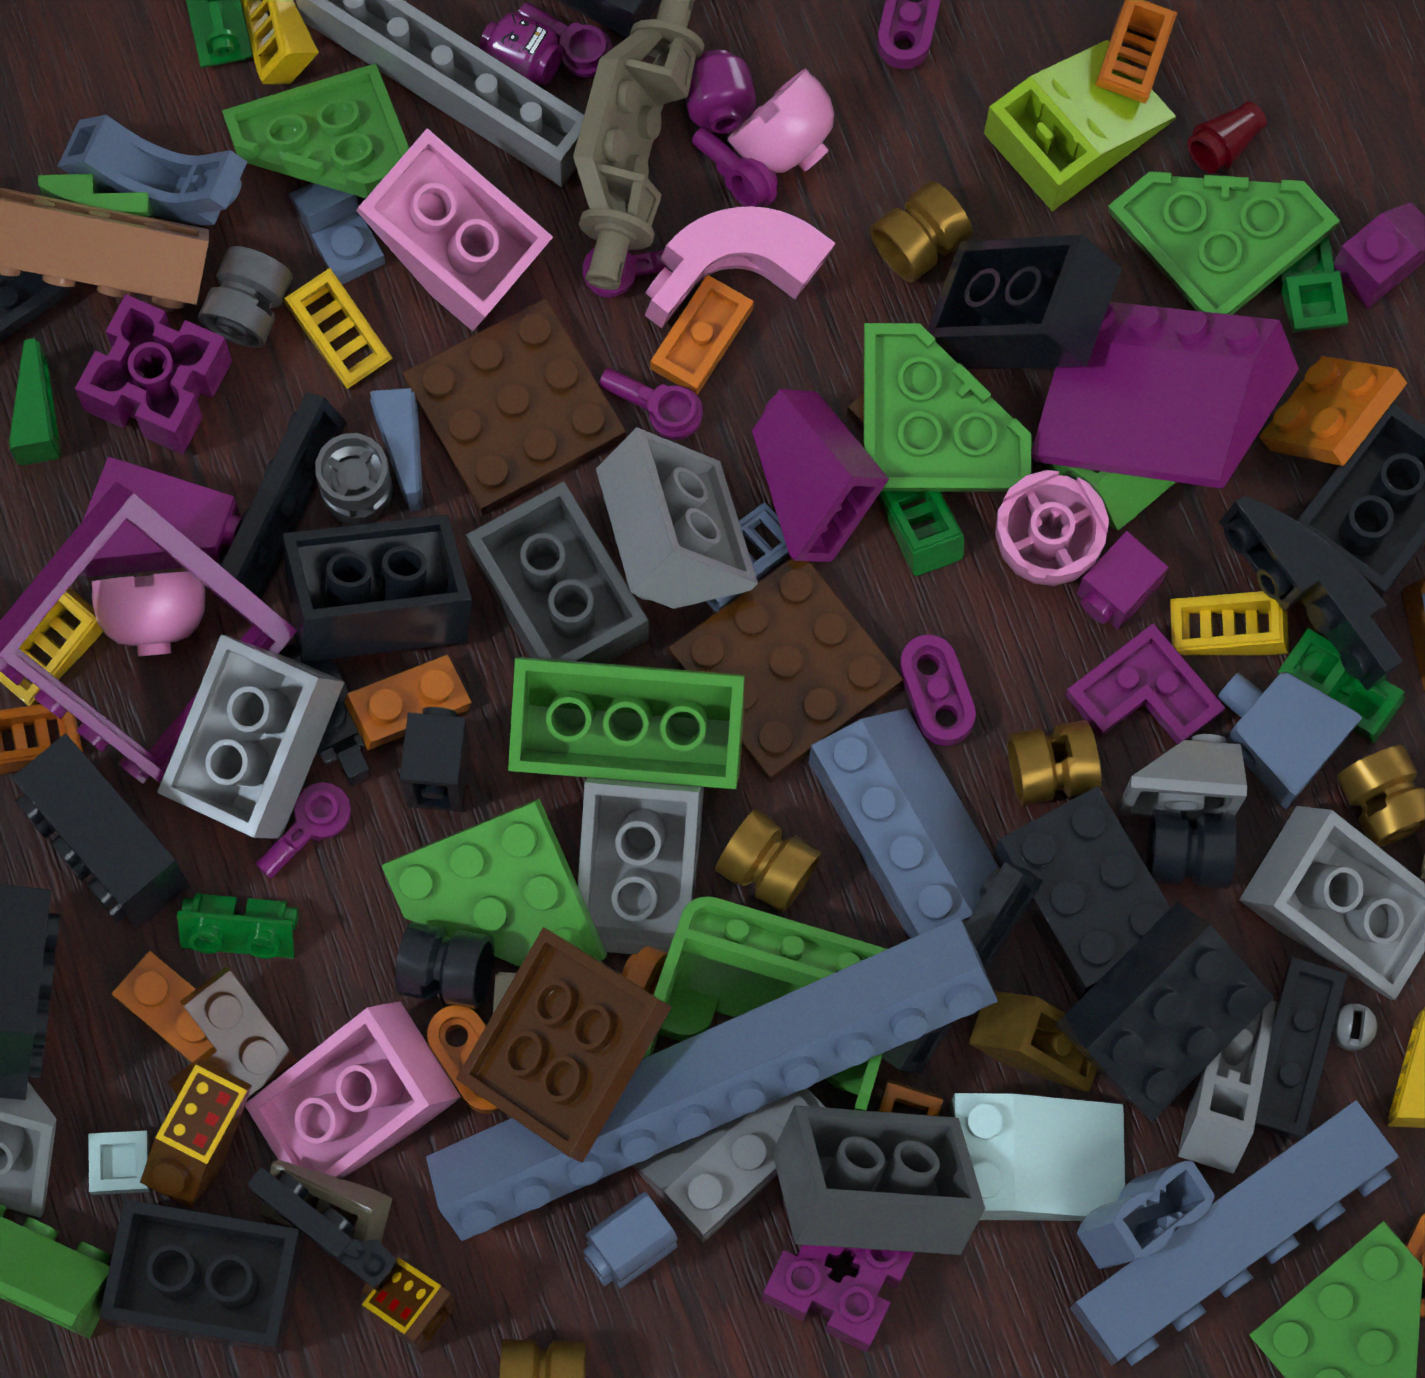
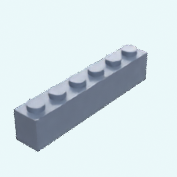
M1356 1100L1212 1203L1207 1212L1197 1221L1176 1229L1168 1243L1161 1250L1151 1256L1132 1261L1076 1301L1070 1310L1111 1366L1125 1357L1132 1367L1160 1346L1153 1336L1172 1323L1175 1329L1180 1332L1207 1312L1200 1302L1213 1292L1219 1290L1224 1298H1227L1253 1279L1247 1268L1264 1255L1271 1265L1300 1245L1293 1234L1311 1222L1319 1231L1346 1211L1339 1202L1356 1189L1359 1190L1363 1197H1366L1391 1179L1392 1176L1386 1167L1398 1159L1399 1156Z

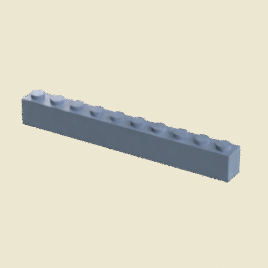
M958 917L642 1059L583 1163L568 1157L513 1118L426 1156L438 1209L460 1240H466L998 1002L978 952L961 918Z

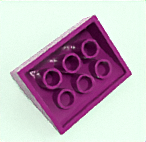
M1110 302L1087 366L1055 368L1031 450L1033 461L1223 489L1299 370L1280 320Z

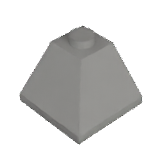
M1199 734L1193 736L1192 740H1183L1131 777L1118 803V815L1151 818L1154 809L1185 811L1190 821H1196L1201 813L1235 816L1247 797V781L1241 744L1226 743L1225 737L1214 734Z
M29 1082L26 1100L0 1098V1204L7 1207V1209L41 1218L45 1211L57 1119Z

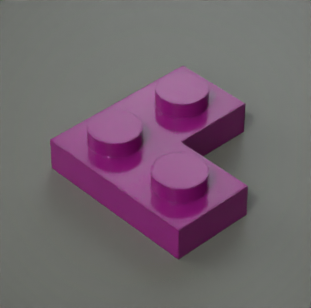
M1154 623L1069 687L1065 694L1067 699L1083 718L1089 722L1100 738L1144 705L1178 745L1183 740L1191 739L1222 715L1225 710L1223 704Z

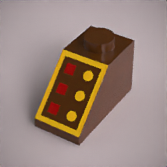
M200 1059L194 1066L154 1139L140 1183L192 1208L221 1173L252 1085Z
M398 1257L396 1260L399 1265L378 1291H375L367 1283L364 1285L362 1292L368 1297L362 1303V1306L369 1314L422 1354L458 1306L448 1290Z

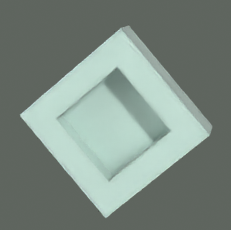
M148 1131L88 1134L89 1192L92 1195L151 1192V1188L140 1183L150 1154V1134Z

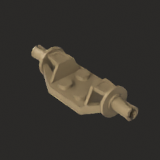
M661 0L656 19L641 20L633 24L630 36L599 59L573 155L590 208L582 213L578 225L586 235L596 240L591 264L585 279L589 281L590 285L604 290L619 289L628 249H645L650 247L653 242L655 233L651 226L662 194L648 179V159L653 141L658 137L661 130V111L664 104L688 97L694 63L703 54L704 43L695 32L687 28L695 0ZM646 55L656 58L653 64L642 62Z

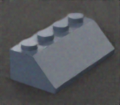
M905 708L860 719L811 745L809 756L811 768L908 938L916 937L958 917L961 920L971 917L982 899L980 897V890L983 883L994 870L1000 868L908 709Z

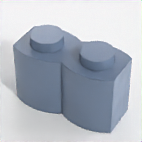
M1193 1161L1176 1163L1140 1175L1130 1181L1120 1193L1117 1201L1102 1205L1088 1214L1081 1223L1077 1235L1099 1269L1110 1268L1145 1258L1161 1250L1172 1237L1175 1228L1189 1225L1201 1218L1210 1208L1215 1195Z
M642 1192L586 1233L588 1247L583 1250V1253L586 1256L584 1260L604 1287L613 1281L619 1289H622L678 1248L676 1244L678 1238L646 1192Z

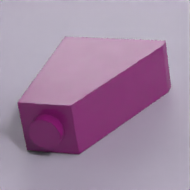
M779 389L776 395L766 404L765 411L753 428L752 433L788 553L794 561L832 562L889 478L818 392Z
M109 456L84 516L85 519L111 486L118 482L136 494L218 564L224 558L227 548L231 547L242 519L235 497ZM125 519L80 575L84 577H97L183 567Z

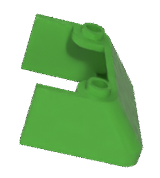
M716 897L696 898L690 901L682 911L654 992L656 997L671 1005L672 1008L642 1059L653 1054L659 1035L684 1041L709 1030L715 1012L734 1018L887 949ZM883 1053L868 1059L862 1064L855 1065L826 1078L832 1086L858 1095L854 1110L866 1111Z

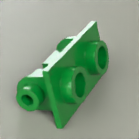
M186 0L201 69L253 58L241 0Z
M196 893L194 898L184 897L182 911L178 910L177 912L181 948L194 949L206 954L217 952L250 954L262 959L274 957L294 958L293 930H296L298 926L299 908L288 907V901L248 898L245 915H235L237 897L207 895L203 893Z

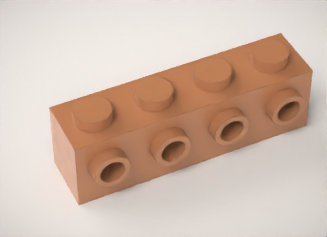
M0 188V275L19 276L22 270L42 274L44 282L56 286L74 287L76 281L98 285V292L112 297L124 298L125 294L130 296V292L152 296V302L163 307L180 309L184 308L185 303L197 305L209 243V229Z

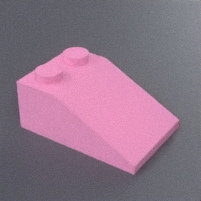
M428 128L356 210L427 292L472 331L477 328L553 238L550 233Z
M401 1001L367 1007L246 1102L245 1107L277 1159L343 1179L422 1128L460 1099L461 1096Z

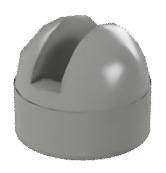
M1350 1003L1340 1007L1331 1035L1333 1042L1346 1051L1354 1052L1366 1048L1377 1034L1378 1025L1376 1017L1368 1007L1361 1004ZM1353 1013H1358L1362 1016L1359 1039L1350 1038Z

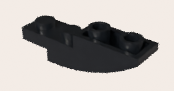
M1245 495L1233 503L1219 523L1224 528V534L1229 545L1237 553L1243 554L1256 572L1258 583L1263 592L1268 597L1275 599L1283 611L1301 601L1307 608V615L1312 625L1328 637L1339 652L1341 663L1346 672L1351 677L1358 679L1366 691L1384 681L1403 660L1373 621L1387 604L1370 583L1344 556L1295 519Z

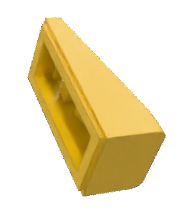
M241 0L256 69L262 83L291 84L319 53L294 1L263 0L261 2V0Z
M331 268L284 299V304L346 389H349L392 360L391 355ZM329 292L334 301L311 316L305 307ZM339 310H342L347 318L323 334L317 325ZM355 327L360 335L335 352L330 342ZM367 344L373 353L350 369H347L342 360Z
M68 588L19 649L59 680L97 640L103 630L96 620L93 606L77 592ZM66 610L81 621L76 629L61 618ZM50 627L67 640L62 647L45 634ZM34 644L52 657L48 665H45L29 651ZM0 672V682L26 705L32 706L38 703L34 696L39 692V687L32 684L26 678L19 685H16Z
M1263 591L1170 599L1172 646L1180 655L1289 654L1287 610L1283 611L1277 601L1268 597ZM1189 613L1200 614L1201 638L1190 639ZM1213 614H1222L1223 636L1213 637ZM1236 614H1245L1246 634L1236 635ZM1259 614L1269 615V632L1259 633Z
M1425 1007L1414 1021L1388 1115V1126L1425 1128Z

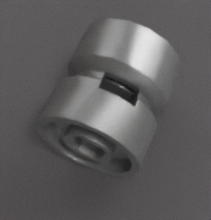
M233 246L227 249L216 274L220 287H213L209 290L198 319L206 329L225 337L229 342L249 348H261L265 344L276 319L271 308L279 307L282 304L293 276L291 271L276 259L251 248Z
M345 433L330 439L320 449L315 462L317 482L328 513L337 521L350 526L377 521L388 510L393 499L392 479L389 473L388 461L382 447L371 437L359 433Z

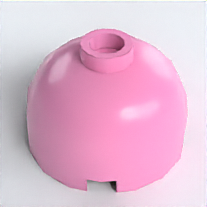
M804 68L774 93V96L762 107L760 105L751 117L728 137V141L742 158L758 160L775 173H784L797 165L804 171H807L828 152V148L822 142L833 128L834 110L831 99L822 84Z
M1045 470L1026 475L1009 488L997 513L995 535L1003 560L1015 574L1034 584L1056 586L1075 581L1094 566L1106 544L1109 518L1102 498L1088 482L1078 477L1074 480L1068 476L1059 475L1060 471Z
M188 571L92 581V604L96 620L106 636L117 644L137 646L138 657L170 654L171 642L189 637L199 626L205 611V585Z

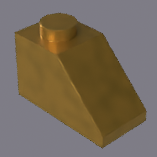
M994 991L998 1002L980 1009L969 1044L1004 1065L1079 1091L1090 1093L1097 1070L1055 1025L1065 1013L1036 996Z

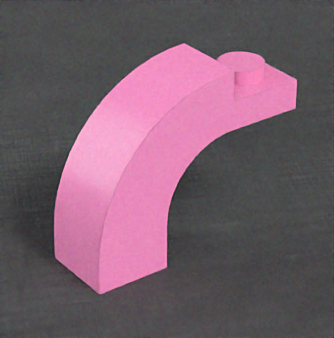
M750 206L728 208L710 213L686 226L666 245L660 261L671 271L664 268L647 289L645 294L652 299L645 316L660 328H663L693 288L707 274L710 275L724 269L737 268L756 272L770 280L793 299H796L826 261L836 243L809 223L779 210Z

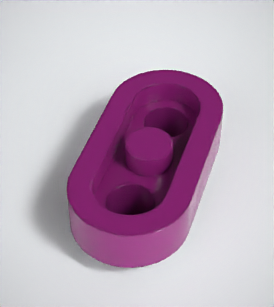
M909 0L885 1L878 32L877 49L881 58L888 65L898 69H910L920 65L927 58L941 0H922L920 2H911ZM907 40L913 46L910 49L902 50L896 47L895 42Z
M921 635L912 639L902 652L900 674L904 679L903 683L919 727L924 736L935 744L942 746L958 744L970 734L974 725L976 710L956 653L945 639L936 635ZM923 660H930L936 664L938 671L933 675H924L918 670L917 665ZM942 711L951 712L956 718V723L949 727L942 726L937 722L936 715Z

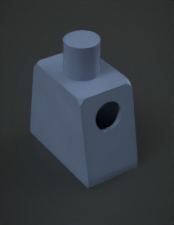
M1238 672L1217 697L1241 717L1232 729L1226 742L1229 744H1241L1244 764L1285 809L1291 805L1362 719V716L1286 672H1281L1264 692Z

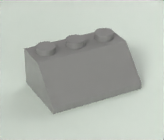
M636 427L596 468L603 500L607 507L614 539L618 546L626 574V582L631 593L641 599L651 600L675 609L751 591L758 584L719 460Z
M221 634L157 793L253 838L280 839L345 682L297 660Z
M808 1088L802 1089L765 1105L755 1112L738 1117L707 1131L701 1136L691 1138L631 1166L703 1244L778 1175L772 1152L794 1105L826 1107Z

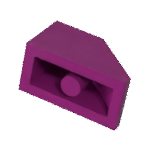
M1412 202L1381 213L1342 245L1334 262L1335 271L1340 270L1342 283L1367 309L1425 262V216Z

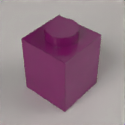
M1126 531L1083 576L1077 595L1082 598L1080 601L1082 607L1093 619L1102 624L1108 621L1119 630L1162 584L1169 567Z

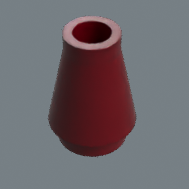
M1247 101L1234 110L1195 126L1192 136L1187 141L1188 152L1192 160L1199 168L1208 173L1229 169L1256 134L1266 127V117L1258 105Z

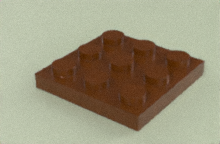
M546 298L402 373L407 388H411L412 392H415L419 409L482 516L626 439L625 429Z
M793 558L759 581L751 591L741 594L668 647V654L681 670L745 675L741 747L769 783L810 754L811 745L848 726L901 687L904 680L809 561H794Z
M543 927L456 1080L568 1157L583 1163L672 1006L560 935Z

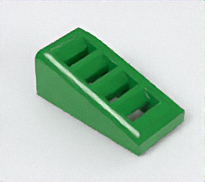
M36 338L24 340L9 438L10 452L18 465L60 459L59 455H62L48 358Z
M881 491L877 496L914 576H920L955 563L964 557V535L941 492L898 491L893 493L892 491ZM925 498L926 502L902 511L901 507ZM934 518V523L917 528L915 530L911 528L912 526H915L917 524L923 523Z

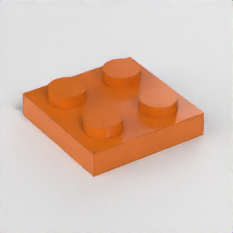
M1321 356L1317 363L1308 369L1304 380L1286 403L1277 409L1272 421L1259 437L1272 452L1344 466L1400 394L1407 382L1397 368Z

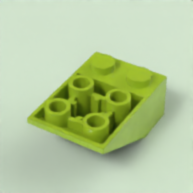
M1108 40L1030 76L989 106L984 135L1052 212L1176 119L1175 114L1152 89L1146 104L1095 85L1109 44ZM1117 56L1116 60L1129 64L1123 57ZM1112 70L1111 73L1122 78L1128 79L1130 81L1136 82L1138 84H1141L1142 81L1115 70Z

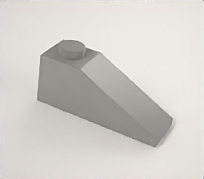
M1272 1000L1196 1077L1186 1112L1178 1157L1234 1174L1254 1132L1277 1005L1276 1001Z

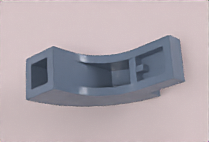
M101 115L78 121L57 167L68 174H93L100 193L148 192L155 216L186 224L215 225L220 211L227 209V206L237 198L242 186L240 177L247 161L231 150L199 156L173 152L139 137L109 116Z

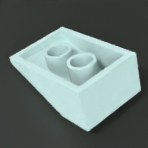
M954 1094L950 1103V1117L959 1118L985 1205V1210L980 1220L1083 1221L1096 1208L1118 1200L1120 1193L1125 1187L1123 1104L1022 1094Z

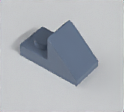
M310 183L289 193V198L327 269L331 268L342 285L386 264L384 255L366 221L356 211L359 207L357 196L315 183Z

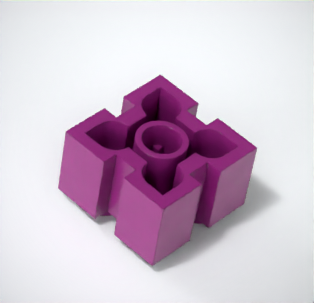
M125 294L105 331L112 347L108 356L98 351L94 352L75 390L85 412L123 429L130 417L137 420L144 438L183 455L203 418L197 402L200 393L213 398L232 363L226 339L186 320L179 332L171 329L164 310ZM158 371H163L161 375L156 377ZM150 374L155 378L148 379L146 377Z
M802 1245L798 1256H795L783 1250L763 1292L761 1301L801 1321H804L809 1309H812L830 1318L825 1329L826 1333L867 1353L891 1303L879 1297L878 1293L883 1283L895 1289L898 1288L914 1252ZM840 1257H845L852 1262L850 1268L856 1270V1277L853 1278L846 1275L841 1283H838L829 1278L832 1268L826 1267L825 1263L829 1259L837 1261Z

